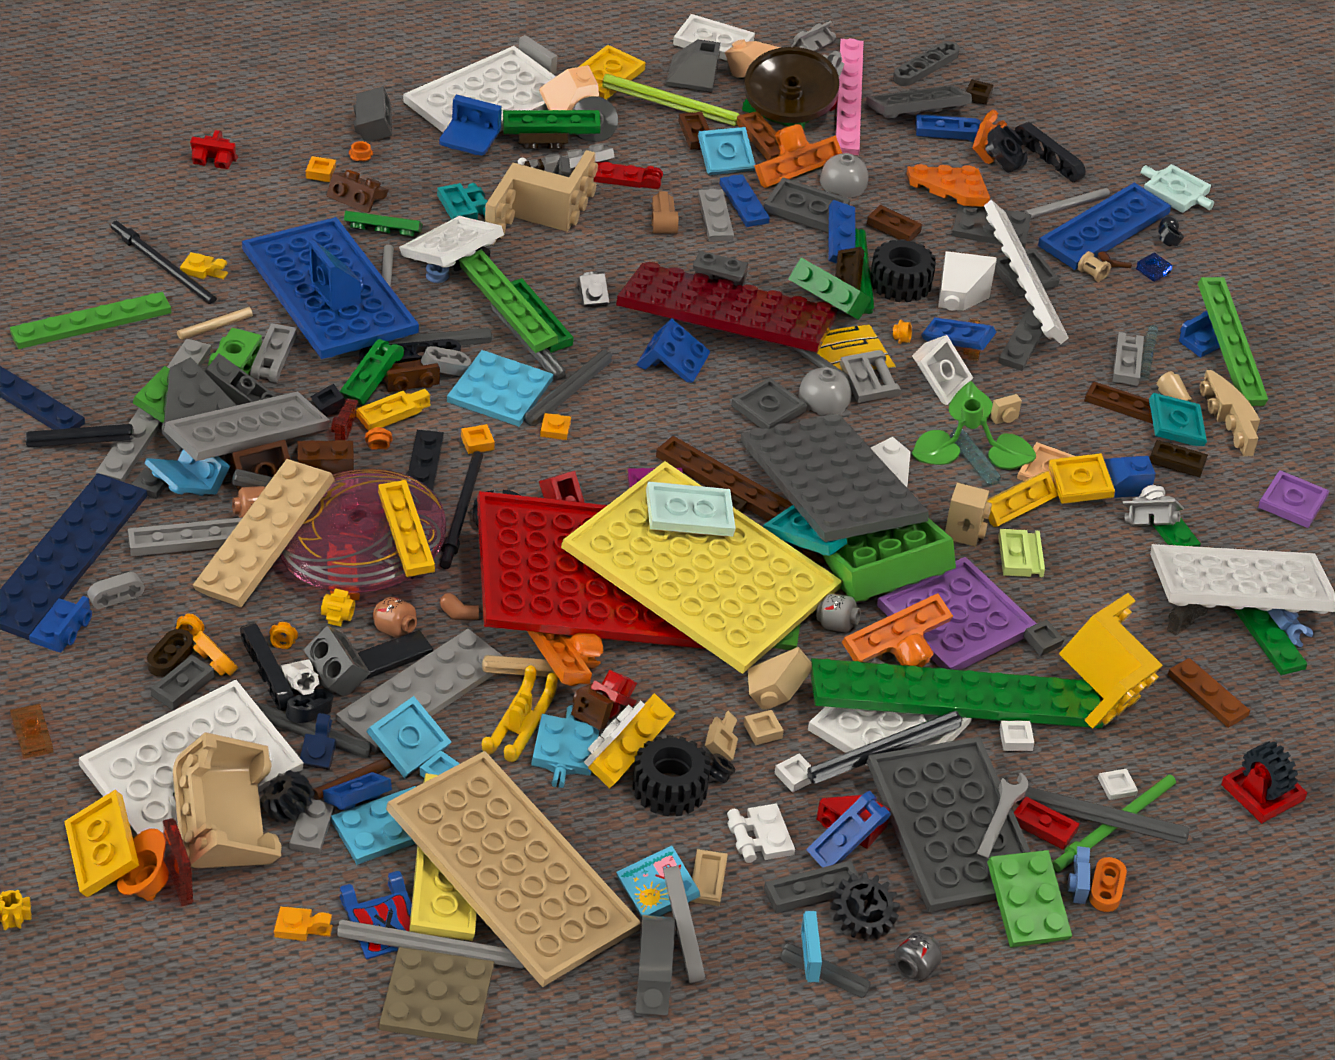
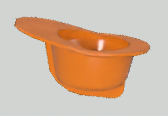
M149 828L139 833L133 839L139 866L118 878L117 888L123 895L135 894L147 901H153L156 894L167 883L169 871L163 860L166 849L165 836L158 829Z

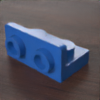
M1207 311L1191 320H1187L1181 326L1179 342L1200 358L1220 348Z
M82 596L77 604L59 598L29 635V641L61 653L67 645L74 643L81 626L89 624L92 617L89 598Z

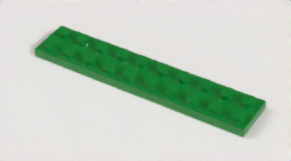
M811 658L812 669L810 675L815 706L938 716L957 711L964 718L1030 721V723L1090 727L1084 720L1100 703L1098 692L1084 679L1075 680ZM1101 722L1094 728H1102L1104 723Z

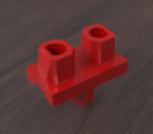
M215 130L213 136L205 135L204 138L192 136L191 138L193 164L206 166L208 157L215 158L214 164L216 168L229 169L232 161L236 162L238 159L235 143H230V139L222 138V131Z
M613 670L608 671L602 683L594 680L591 689L603 693V696L614 701L609 719L617 716L621 708L620 704L633 707L637 702L630 697L637 682Z

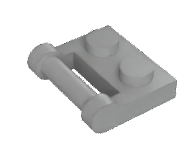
M881 350L841 357L840 366L843 372L849 376L850 388L857 403L886 397L894 398L902 394L900 386L893 380L885 363V354ZM871 364L876 366L884 385H880Z

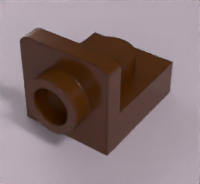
M591 683L579 688L574 694V706L571 715L598 730H602L607 726L614 701L591 689L593 684Z

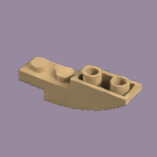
M1206 370L1204 381L1200 383V393L1203 397L1206 396L1208 400L1209 413L1214 414L1217 422L1226 421L1227 430H1231L1234 435V445L1236 448H1240L1243 457L1254 456L1258 442L1256 433L1260 422L1256 411L1243 394L1230 382L1214 371Z

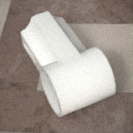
M310 659L280 665L291 690L296 689L303 695L314 692L315 687L319 684L318 674L313 670Z

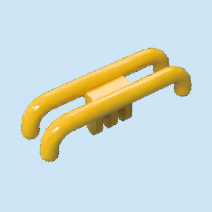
M533 665L526 667L522 685L492 736L482 739V751H486L488 755L493 754L509 730L519 735L513 745L505 746L504 758L511 763L519 758L540 723L542 714L546 713L554 698L558 686V676L555 673L547 675L544 692L532 711L531 691L535 683L537 671Z

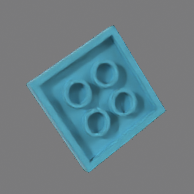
M481 350L447 395V402L520 427L525 419V413L535 406L553 381V374Z

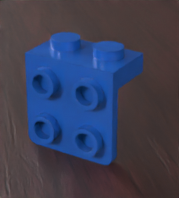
M456 94L453 98L452 120L441 135L439 144L473 155H485L501 130L502 106Z

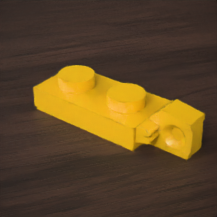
M426 389L412 394H406L404 391L357 408L356 417L368 431L375 427H385L416 415L422 409L430 407L431 396Z

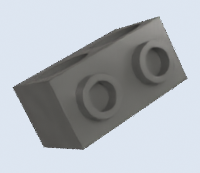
M328 625L303 649L312 663L313 670L321 676V685L332 694L336 692L342 696L349 695L370 674V671L347 636Z

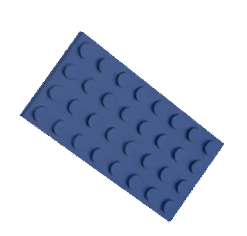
M337 217L242 241V249L321 359L331 358L335 355L372 346L378 339L390 341L419 333L418 322ZM314 239L347 265L357 277L361 278L364 288L363 292H361V303L334 311L331 310L311 284L310 240Z

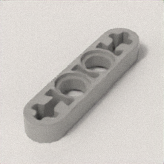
M679 865L663 868L665 884L672 914L675 918V926L689 983L705 980L704 968Z

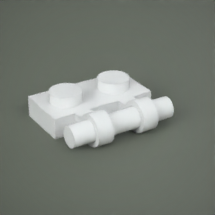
M777 803L748 808V818L740 816L738 809L728 811V827L730 832L736 836V848L740 855L743 854L745 862H754L757 858L755 852L762 851L765 860L794 855L795 847ZM753 830L756 839L749 837L747 831Z

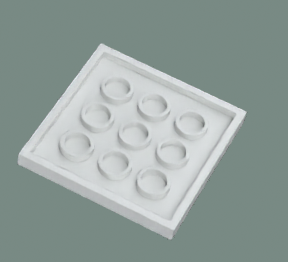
M876 658L871 663L882 664L884 662ZM824 707L809 722L808 731L846 753L939 716ZM962 717L961 727L906 749L953 741L971 723L972 718Z

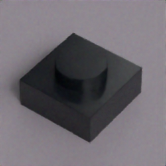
M335 384L310 396L316 408L326 417L347 405Z

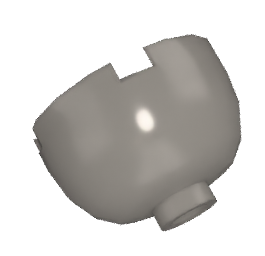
M850 153L838 154L829 158L824 164L820 175L822 188L827 192L839 194L842 197L861 195L867 188L869 173L865 163Z
M829 367L813 369L803 378L798 398L807 404L806 410L817 412V415L840 414L850 404V383L845 375L836 369Z

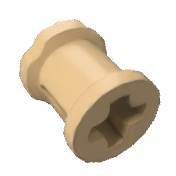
M1090 251L1086 252L1078 263V271H1085L1093 276L1097 282L1106 278L1111 269L1109 262L1100 261Z

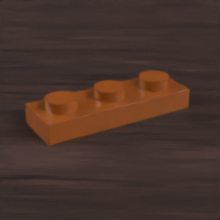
M756 111L737 116L736 124L739 127H746L749 140L767 161L780 155V148L775 137L776 132L760 113Z
M1188 658L1169 669L1167 675L1228 728L1249 716L1250 709L1192 659Z

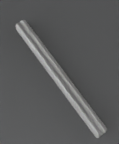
M341 920L338 925L337 936L342 938L494 961V964L520 969L525 968L508 948Z

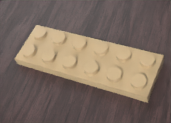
M286 459L194 582L193 587L195 590L212 598L242 607L335 481L332 473Z

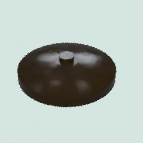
M801 47L776 48L757 57L748 67L745 74V95L750 105L766 118L782 123L808 122L821 117L835 104L839 95V75L834 65L827 58L813 50Z

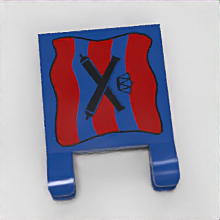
M395 871L388 874V886L392 895L359 904L353 886L351 884L341 886L340 900L349 920L409 931L412 903L406 891L401 872ZM358 940L366 960L398 951L399 948Z

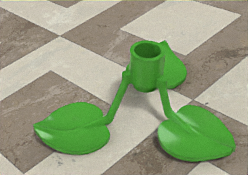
M972 381L965 384L955 394L949 405L950 415L958 420V427L954 436L950 438L948 433L941 430L928 431L919 437L912 451L913 457L920 462L934 465L950 464L960 455V448L955 442L958 440L963 426L975 429L982 425L989 444L993 446L989 450L988 456L996 467L1005 470L1020 468L1025 464L1033 462L1036 459V453L1027 441L1015 434H1001L997 442L992 438L987 425V418L991 415L993 404L989 397L981 392Z

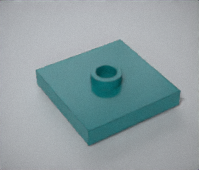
M1152 393L1149 402L1155 436L1193 446H1205L1207 438L1200 404Z

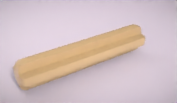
M486 655L482 661V668L485 673L524 675L525 669L529 665H533L536 668V676L547 677L549 673H555L546 659Z

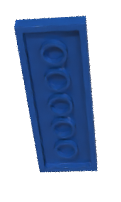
M1133 183L1040 237L1038 246L1076 270L1078 269L1081 257L1086 252L1090 251L1094 254L1095 258L1098 257V253L1108 251L1170 214L1171 205L1138 184Z

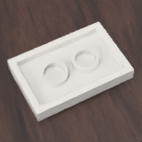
M691 14L674 36L673 45L685 48L697 39L721 42L719 59L727 61L725 52L732 47V43L742 39L746 42L754 41L755 33Z

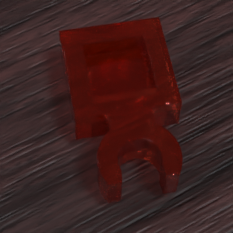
M347 398L338 417L334 416L331 432L335 433V441L348 439L353 428V422L357 418L356 406L358 400Z

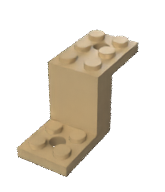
M586 150L570 177L512 163L486 203L485 222L501 225L504 234L506 225L512 224L514 217L568 232L571 225L577 224L580 211H585L588 197H593L595 194L596 183L593 182L598 169V164L595 163V152Z

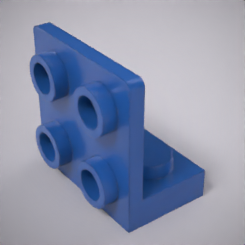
M671 318L653 335L636 365L646 370L651 364L656 366L662 361L686 382L692 383L709 356L710 350Z

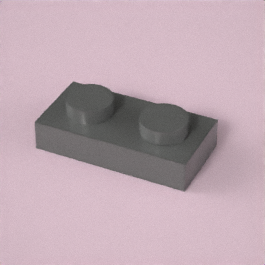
M191 655L151 687V696L174 710L214 678V668Z

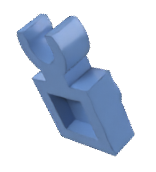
M1077 846V855H1074V874L1069 873L1067 890L1068 892H1073V903L1085 904L1090 891V848Z

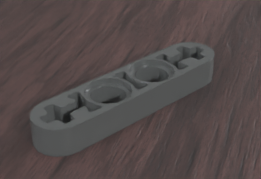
M952 41L941 42L894 70L893 81L901 86H909L957 59L960 49L959 45Z

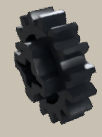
M863 872L860 879H858L853 873L848 881L845 879L841 880L838 888L835 889L832 898L835 900H833L830 908L837 911L833 919L834 921L842 920L841 930L844 931L850 928L852 930L851 937L853 938L858 933H862L864 941H867L871 934L876 939H879L883 932L887 934L893 927L892 924H895L899 917L897 911L900 908V903L893 902L897 892H888L887 889L890 883L885 882L881 885L878 883V875H875L873 880L868 879L867 872ZM865 900H867V904H866L867 909H866V912L864 913L863 910H864V907H865V906H863V905H864Z

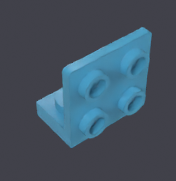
M184 449L178 461L147 458L144 463L152 470V474L155 477L162 479L169 485L168 488L172 492L180 495L194 493L199 496L217 494L230 467L219 456L195 461Z

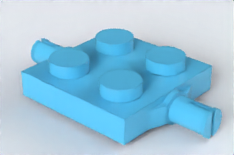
M573 705L567 707L565 718L542 714L531 765L554 772L553 787L557 786L558 778H560L558 787L563 788L566 775L582 774L591 776L592 772L584 761L591 754L588 748L598 738L599 730L587 723L577 721V718L571 715Z

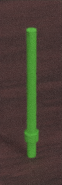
M1167 775L1122 810L1137 814L1176 784L1175 778L1172 775ZM1102 824L1081 841H1074L1065 848L1064 854L1052 862L1054 871L1060 872L1074 862V855H1077V846L1091 849L1117 828Z

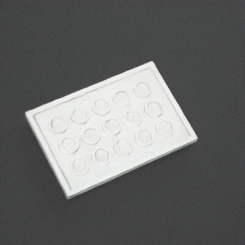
M512 46L403 94V102L442 132L445 131L452 120L453 98L456 94L502 106L500 131H503V110H548L539 89L556 76L518 48Z
M1152 544L1150 555L1169 603L1178 606L1200 604L1209 608L1216 607V605L1229 606L1233 609L1256 607L1263 611H1270L1273 608L1285 609L1289 612L1309 610L1319 614L1335 612V592L1314 553Z
M234 680L79 757V766L103 797L113 790H117L123 795L131 833L134 837L144 830L153 828L161 831L167 841L179 835L173 781L174 762L182 751L205 732L268 746L271 771L258 784V792L268 787L270 780H275L279 773L284 775L288 770L293 772L303 770V761L239 682Z

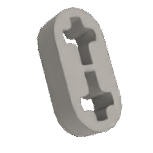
M427 347L421 358V363L423 365L438 363L440 373L462 376L470 366L471 360L460 351Z
M127 572L94 583L89 588L87 595L93 607L101 609L139 597L143 594L145 587L138 574Z

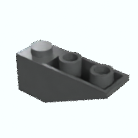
M220 353L205 370V373L236 405L276 397L274 393Z

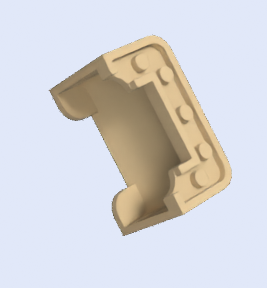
M205 732L177 756L173 766V781L181 859L185 866L215 868L269 865L281 857V843L278 836L272 833L263 834L258 784L271 771L268 746Z

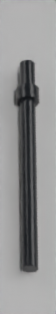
M114 221L111 224V229L121 236L122 241L129 246L133 245L206 303L211 304L217 301L216 296L140 239V235L136 231L126 228L118 221Z
M475 451L472 454L451 528L442 544L441 550L443 554L440 566L443 569L451 567L454 554L458 553L460 547V533L483 459V454L479 451Z

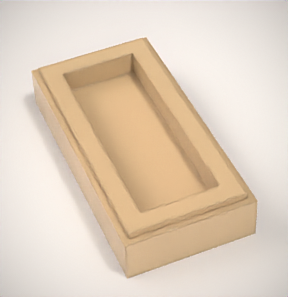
M697 849L692 879L699 889L700 897L690 902L720 906L728 854Z

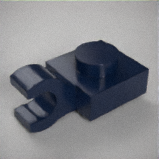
M318 713L315 735L305 734L300 755L304 766L330 770L337 743L336 739L329 738L333 722L330 719L331 715Z

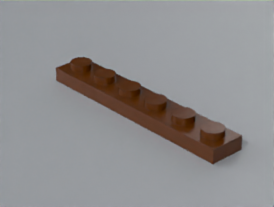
M675 436L669 438L656 450V457L658 459L666 461L674 468H682L683 473L700 483L713 488L730 489L732 495L747 501L746 509L767 521H770L793 505L788 500Z

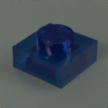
M1152 253L1137 262L1136 270L1155 282L1171 273L1172 264L1156 253Z

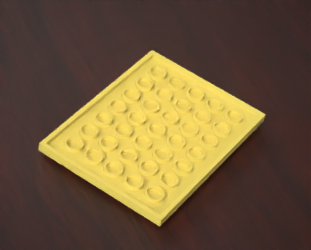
M666 461L563 539L561 546L562 549L742 674L812 614L828 594L836 593L842 584V580L734 507L733 514L736 529L733 537L650 529L646 497L648 482L701 486Z

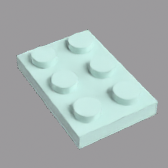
M659 482L647 483L646 497L650 529L733 537L736 528L730 489Z

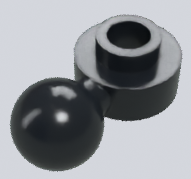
M1170 216L1161 220L1159 224L1160 229L1158 230V233L1161 235L1159 239L1167 246H1172V244L1178 246L1184 238L1178 230V221Z

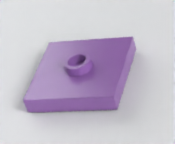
M1279 470L1261 498L1258 508L1309 528L1326 501L1329 490Z

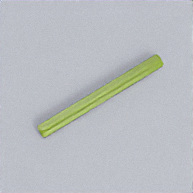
M605 74L602 86L604 88L687 113L702 112L707 119L732 126L737 125V116H739L737 112L610 74Z

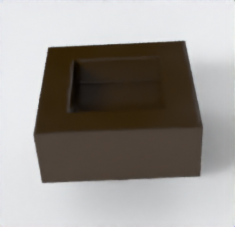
M971 79L966 92L972 94L973 102L987 105L994 85Z

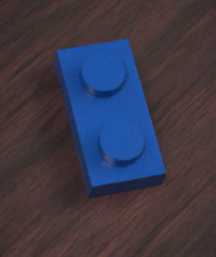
M374 772L323 790L324 802L334 805L340 810L352 809L356 806V803L364 800L378 799L380 794L391 791V778Z

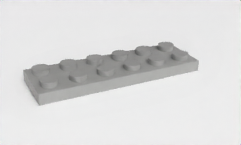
M293 392L168 421L165 423L164 432L195 461L326 430L329 427L330 420L299 392Z
M466 629L336 714V721L357 738L370 742L372 744V751L377 753L381 749L366 732L370 726L413 696H415L428 714L433 716L496 674L483 671L482 661L484 656L503 655L470 629Z

